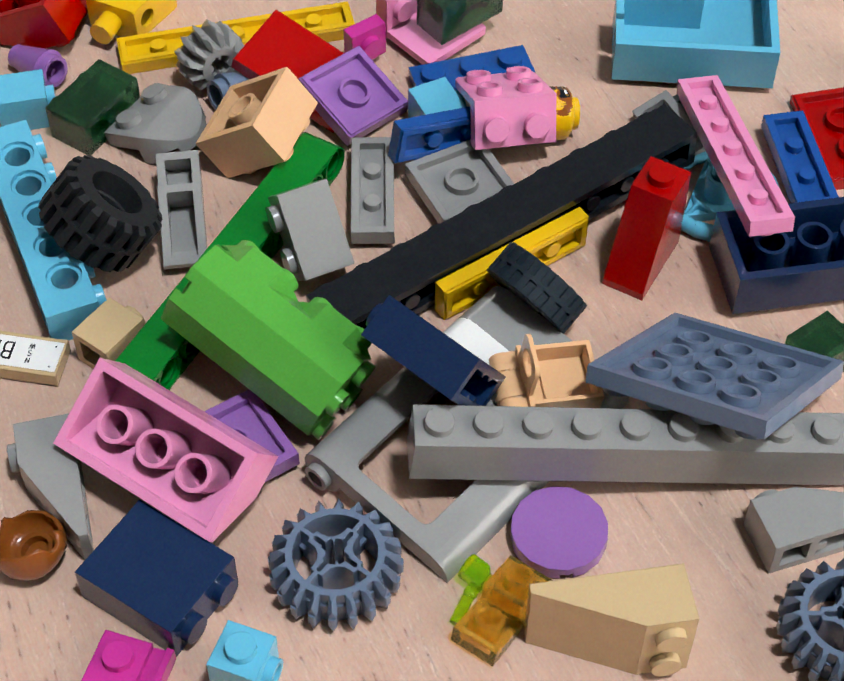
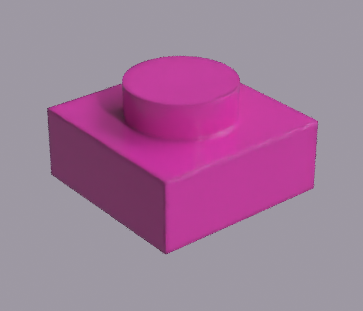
M378 14L343 29L344 53L360 46L371 59H374L386 52V23Z

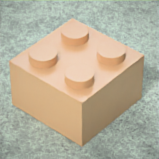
M288 67L278 69L230 86L195 144L227 178L244 173L252 174L258 169L272 165L275 166L289 160L294 152L293 146L300 134L309 126V118L318 102Z

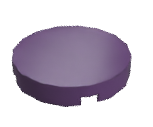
M557 486L539 489L521 500L512 515V547L516 557L529 570L547 578H560V575L573 574V577L579 576L597 565L604 554L608 541V521L602 508L589 495L571 487Z

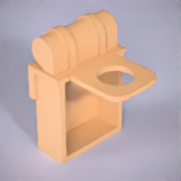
M529 333L524 335L522 345H516L514 351L496 353L488 359L491 367L506 376L496 391L497 397L495 401L497 406L600 408L605 397L601 387L586 383L587 365L595 360L589 340L534 345L532 335Z

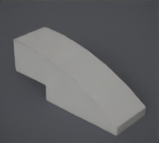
M198 150L155 154L158 179L157 192L159 212L162 214V221L160 223L162 224L161 240L164 269L192 267L207 249Z

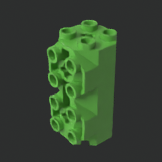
M242 240L237 245H222V247L214 245L184 276L189 282L182 292L177 288L168 298L161 317L162 321L306 435L312 434L318 440L328 432L337 418L334 415L341 408L347 411L363 390L360 387L376 368V365L371 362V356L368 352L371 342L361 335L364 329L348 320L322 297H314L310 302H298L294 293L298 289V282L295 276L289 270L282 268L266 256L249 240Z

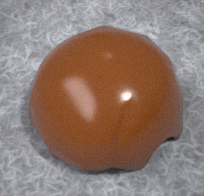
M27 510L13 518H2L0 526L1 572L12 580L33 581L44 577L58 564L67 547V535L59 519L45 510Z

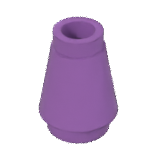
M17 44L10 49L8 54V63L19 72L42 69L46 85L57 87L64 81L67 75V62L56 50Z

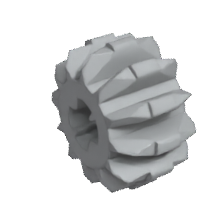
M206 19L201 28L192 25V33L187 37H181L183 46L174 51L178 59L176 66L179 68V72L193 86L202 90L207 88V83L213 80L216 74L236 72L231 67L232 61L245 45L242 43L241 38L227 24H223L221 21L215 23Z

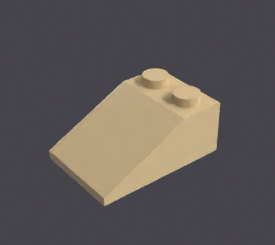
M684 563L529 584L524 638L528 644L635 675L652 673L655 676H667L678 672L681 668L687 667L700 618Z

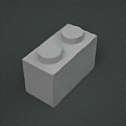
M327 179L318 180L268 197L271 205L266 208L268 221L274 233L280 232L285 249L280 250L284 268L294 274L297 281H307L355 264Z

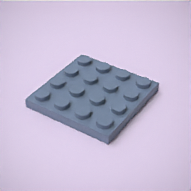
M673 313L587 365L586 383L601 387L605 393L612 396L633 397L645 401L646 405L652 409L661 411L673 410L689 415L690 419L696 423L703 425L717 424L735 430V433L742 438L758 440L766 439L839 381L842 377L844 361L679 313Z

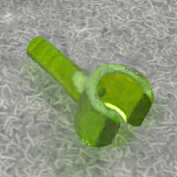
M475 554L466 559L458 572V577L467 583L468 586L463 591V595L449 620L451 624L457 627L461 626L478 593L485 592L492 583L490 565Z

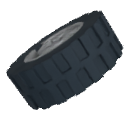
M510 242L487 269L489 275L501 287L515 294L563 334L587 307L583 299L559 275L533 254L514 242Z

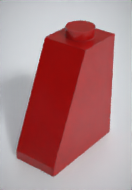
M649 157L631 185L602 284L641 301L643 300L679 242L692 172L655 157Z

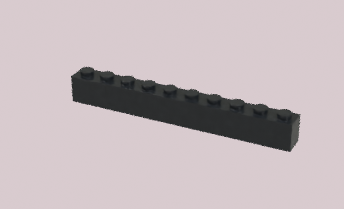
M663 104L650 112L641 114L630 123L607 132L603 137L585 147L575 149L568 156L555 163L538 169L534 174L504 187L498 193L480 203L468 206L463 212L442 223L431 226L427 231L405 243L395 245L390 251L375 259L359 264L352 271L330 283L320 285L313 292L306 295L307 302H310L314 297H322L339 313L363 329L367 327L366 320L372 309L379 303L384 302L388 295L416 314H419L435 305L436 281L578 207L582 208L590 220L627 200L632 183L650 156L680 168H685L694 163L697 132L669 106Z

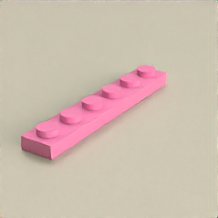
M718 75L678 79L677 95L748 236H770L776 233L793 232L795 216Z

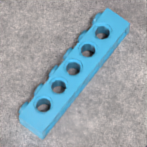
M27 120L0 127V204L50 338L72 340V331L105 302L106 297L101 284L92 286L90 279L96 277L94 268L72 257L70 253L55 242L56 240L44 228L45 224L40 219L39 212L41 210L38 206L57 176L51 162L43 163L42 159L48 157L41 135H32Z

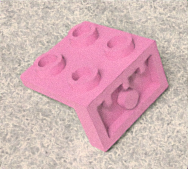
M376 0V14L386 23V37L422 65L446 60L485 35L486 26L469 13L461 22H458V19L465 10L451 0Z

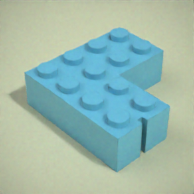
M615 0L612 23L611 79L677 83L678 79L718 75L723 86L773 88L780 57L777 0Z

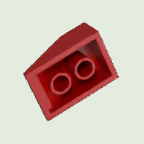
M0 0V44L8 46L21 44L23 46L45 49L53 46L59 48L69 44L74 39L75 31L82 18L88 13L86 0Z

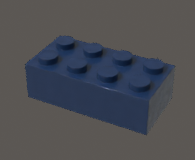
M844 197L789 203L788 205L795 216L793 232L776 233L770 236L749 237L736 210L716 212L709 248L732 314L844 300Z

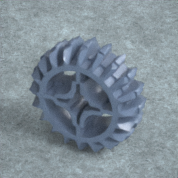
M339 498L332 509H325V506L320 501L315 506V513L310 514L300 508L297 514L298 523L285 520L282 526L283 535H274L272 542L273 552H270V556H268L269 570H271L269 577L271 587L277 591L278 601L282 606L290 605V611L295 620L308 613V623L311 624L312 628L322 619L328 620V626L334 632L338 626V620H347V623L354 629L358 624L357 616L362 614L373 621L376 616V606L388 609V605L391 603V593L398 592L400 576L404 571V560L401 558V543L398 538L393 537V528L390 522L380 523V516L376 510L363 515V507L359 501L350 510L344 509V505ZM364 549L372 555L376 562L371 572L363 568L360 554ZM303 556L309 560L311 575L306 580L296 569Z
M843 558L837 563L835 570L825 561L817 566L815 572L806 568L800 574L798 581L793 580L788 585L785 598L781 599L778 607L779 620L776 628L777 634L783 636L781 643L782 653L794 654L792 660L793 670L803 667L810 669L808 674L809 681H816L819 677L828 681H844ZM835 600L833 606H821L820 611H809L817 604Z

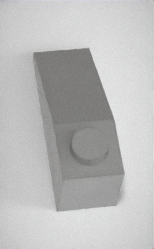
M69 413L13 424L15 443L7 445L12 473L21 472L26 490L43 510L60 520L68 541L82 558L86 560L94 551L82 464L79 459L53 444Z
M792 487L782 491L767 490L750 500L743 526L768 574L844 551V492Z

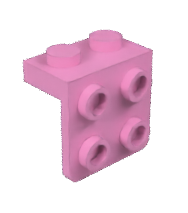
M514 66L507 68L506 73L491 74V72L486 70L468 71L465 77L455 79L456 89L470 104L471 146L475 150L556 142L557 93L535 72L531 71L530 68Z

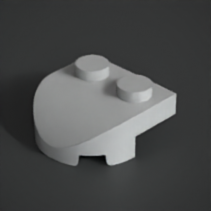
M154 83L143 90L141 97L131 107L122 111L116 117V121L104 134L111 146L139 150L145 163L154 164L156 163L155 154L167 153L177 148L180 151L193 149L207 125L205 121L206 115L196 95L190 89Z

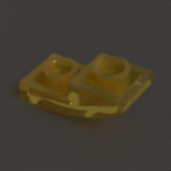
M510 555L485 582L479 600L453 627L451 640L486 663L494 666L525 626L529 584L553 580Z

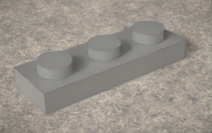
M391 137L352 138L351 244L395 243L394 162L388 156Z

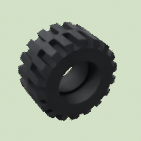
M89 155L77 156L69 161L44 194L38 206L41 210L39 212L40 219L45 224L44 228L61 248L65 249L75 259H79L92 268L97 267L105 272H111L112 270L122 272L125 268L128 269L162 226L160 223L162 221V214L158 210V204L151 197L150 192L135 177L116 164L114 165L105 159H97Z

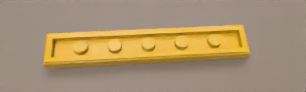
M348 1L281 12L326 42L344 40L343 29L355 24ZM271 14L221 22L227 24L241 38L242 43L245 45ZM192 26L116 38L123 75L177 67L178 59L174 51L183 46L181 37L189 36L192 33Z

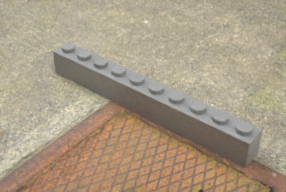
M413 404L407 434L409 479L844 485V413L798 412L766 439L751 440L738 436L733 429L717 424L703 425L696 423L690 419L689 415L673 410Z

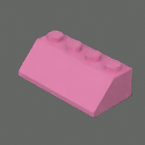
M99 358L53 442L56 446L208 542H214L256 499L279 457L127 364Z

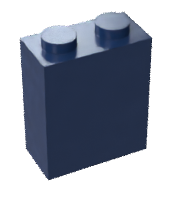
M388 295L384 302L376 305L367 317V327L361 334L364 338L459 405L486 406L506 378V376L390 295Z
M141 500L137 501L75 571L83 598L163 649H174L176 657L187 644H194L201 637L207 626L208 618L219 605L225 606L228 604L238 588L235 558Z

